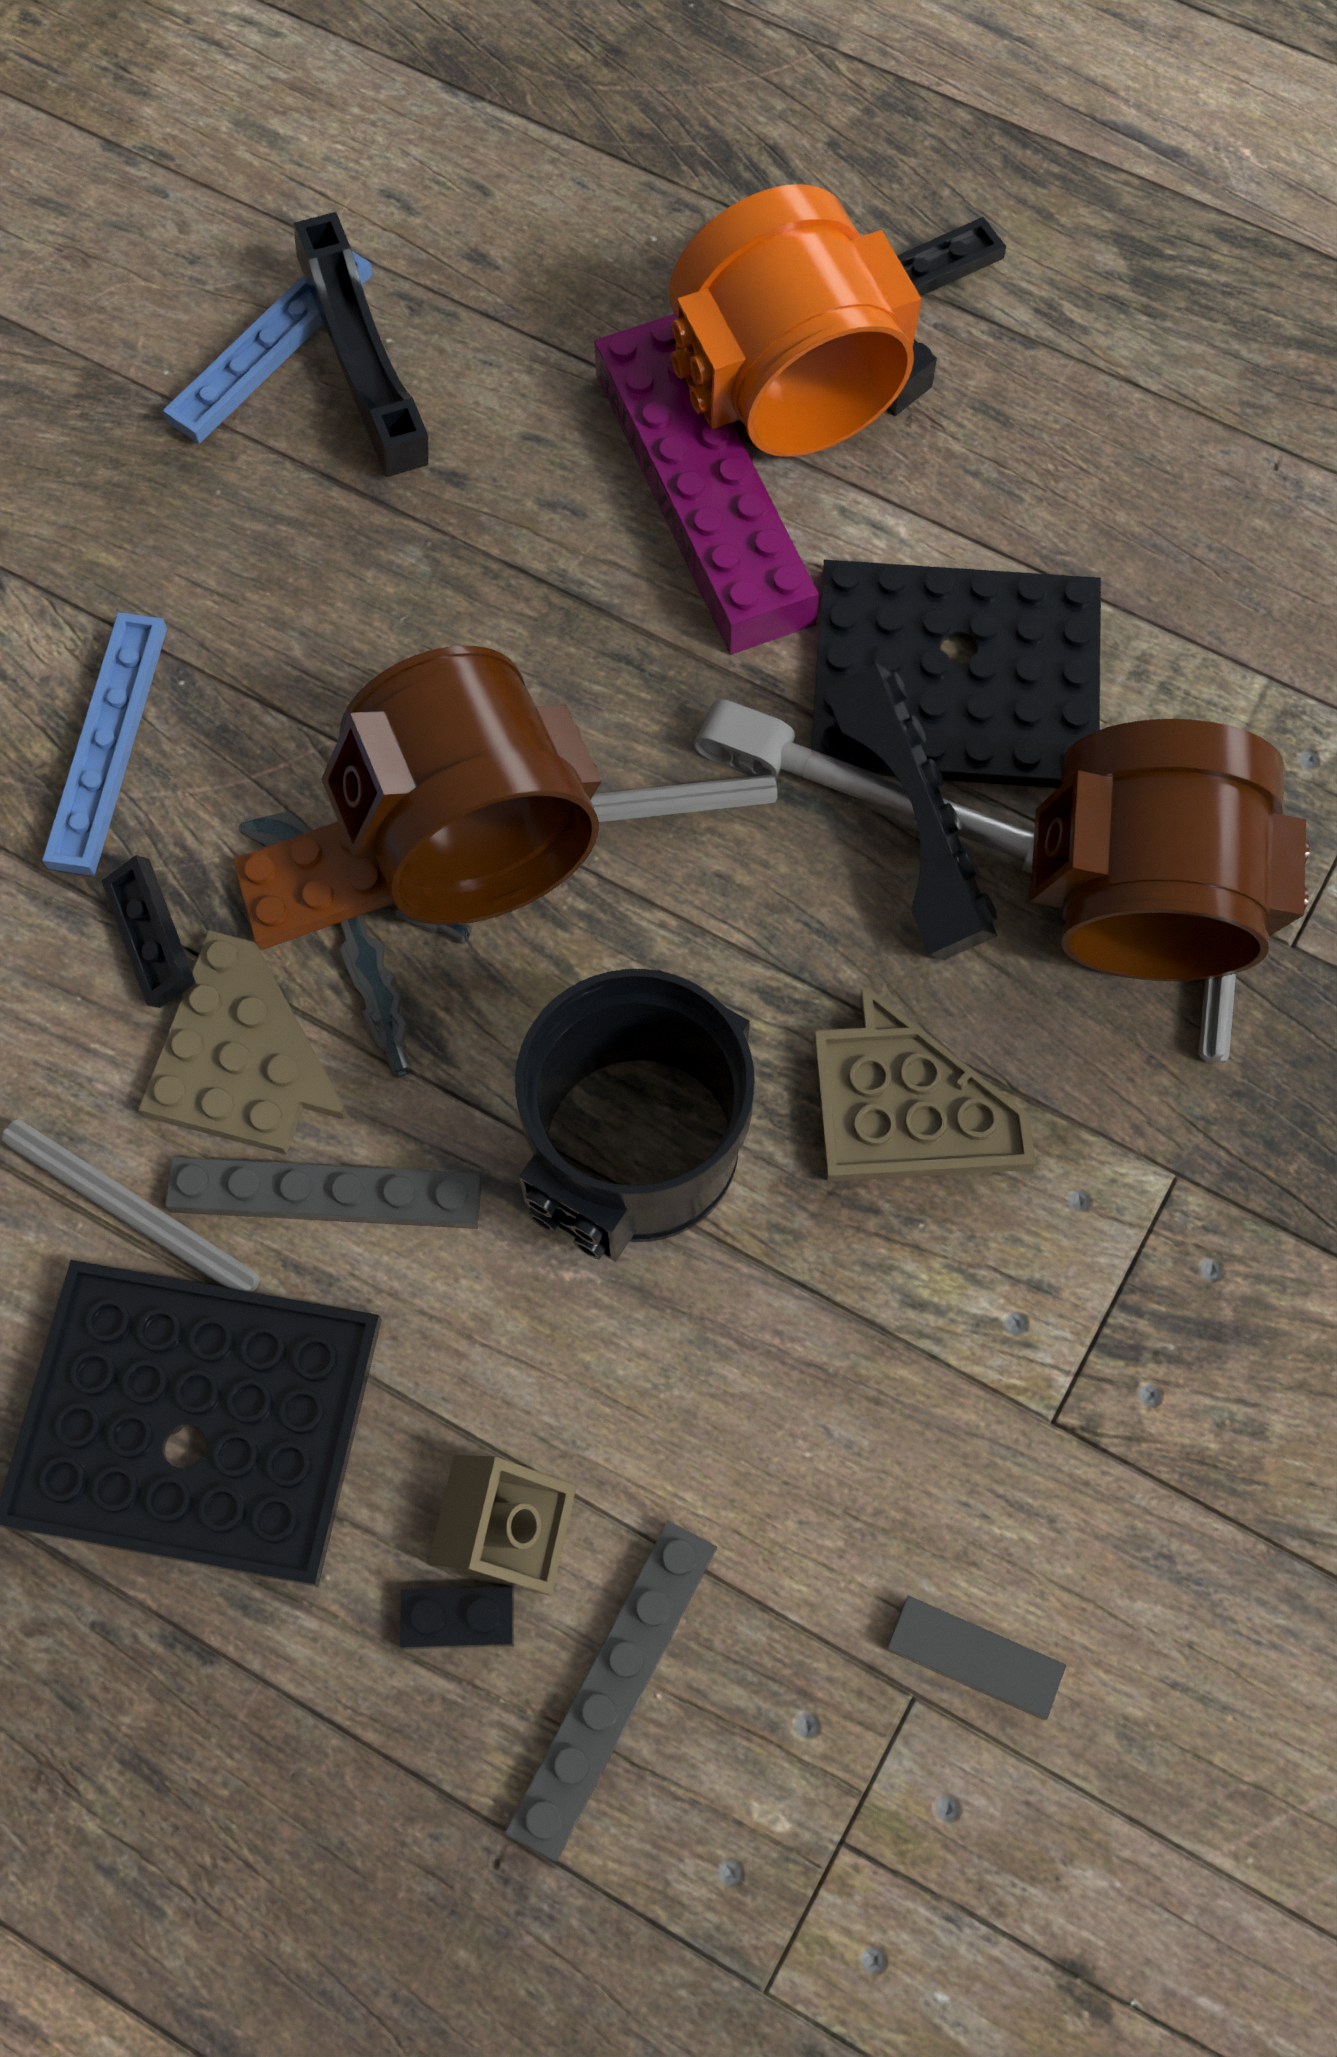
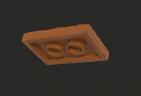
M339 822L233 859L255 942L261 950L395 903L377 857L353 859Z

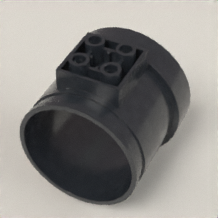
M622 969L605 972L582 980L555 997L541 1011L528 1030L520 1048L515 1072V1093L521 1124L527 1142L534 1154L519 1176L526 1208L530 1210L529 1218L547 1231L554 1233L559 1228L575 1238L573 1244L588 1256L600 1260L602 1255L614 1262L618 1260L629 1242H651L666 1239L687 1231L706 1218L717 1207L731 1185L738 1162V1152L744 1143L752 1117L755 1078L752 1055L748 1045L750 1021L726 1008L717 998L699 985L661 970ZM637 1060L655 1061L679 1068L700 1081L713 1094L721 1106L728 1123V1128L714 1152L700 1166L677 1178L661 1183L630 1186L612 1184L588 1177L569 1165L554 1149L548 1139L556 1110L569 1091L593 1072L620 1062Z

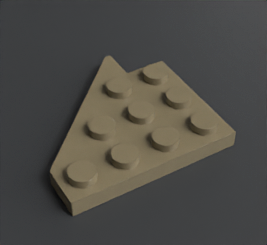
M209 930L192 972L196 983L184 992L138 1110L146 1118L287 1155L303 1109L341 1119L345 1118L346 1110L256 942Z
M861 989L860 999L863 1028L815 1031L814 1044L827 1182L1033 1170L1036 1161L1030 1114L872 989Z

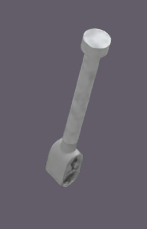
M720 699L713 702L693 742L696 751L706 759L747 775H773L776 779L780 769L916 820L911 801L900 782L793 743L796 737L795 732L787 723L732 701ZM943 799L945 804L950 803L960 820L961 830L956 832L958 836L1025 860L1022 870L1032 874L1034 832Z

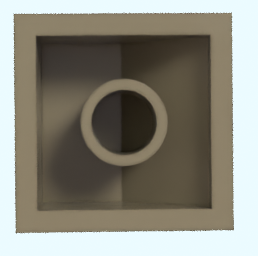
M454 1455L427 1565L470 1579L507 1587L512 1586L516 1589L544 1595H552L577 1486L496 1456Z

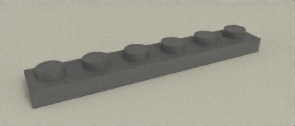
M172 1157L165 1207L170 1213L478 1229L482 1177L481 1173Z
M667 1521L505 1834L552 1861H558L711 1562L717 1546Z

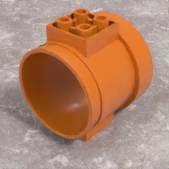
M804 184L770 188L748 196L722 211L694 236L680 255L669 283V302L676 317V320L672 321V331L676 341V351L671 352L672 365L679 379L685 378L689 386L692 406L697 414H704L711 430L741 420L753 444L765 453L783 457L815 453L843 442L863 430L883 414L901 393L913 367V343L922 299L883 231L879 230L860 236L843 205L835 195L823 188Z

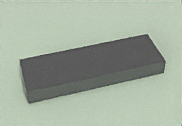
M909 1595L905 1599L886 1651L1044 1721L1048 1719L1066 1668L1064 1663Z

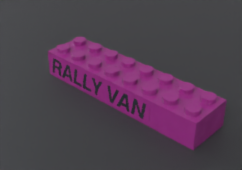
M672 314L594 340L596 376L730 655L815 626L819 593L733 423L711 430L704 414H697L695 412L689 395V386L685 378L679 379L671 361V352L676 351V341L672 331V321L676 320V317Z

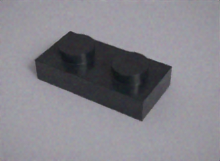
M512 1586L401 1590L400 1648L403 1650L514 1646V1588Z

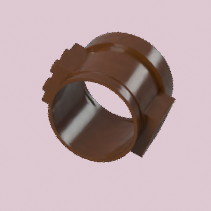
M463 645L426 651L391 666L373 678L357 693L348 705L341 720L339 740L321 778L352 858L377 857L396 906L408 917L424 923L436 925L473 923L498 917L526 906L546 895L568 879L589 856L598 837L599 820L590 800L602 781L598 768L592 762L583 743L581 732L575 725L567 706H535L515 663L504 654L486 647Z
M1151 719L1128 722L1095 731L1075 742L1063 756L1060 787L1036 808L1030 902L1063 909L1065 925L1062 929L1061 945L1064 952L1074 961L1096 971L1120 977L1151 981H1195L1219 978L1245 971L1260 963L1268 954L1269 936L1304 916L1309 898L1308 889L1305 887V863L1310 851L1309 842L1306 839V819L1283 815L1284 761L1281 754L1268 741L1246 730L1225 724L1191 719Z

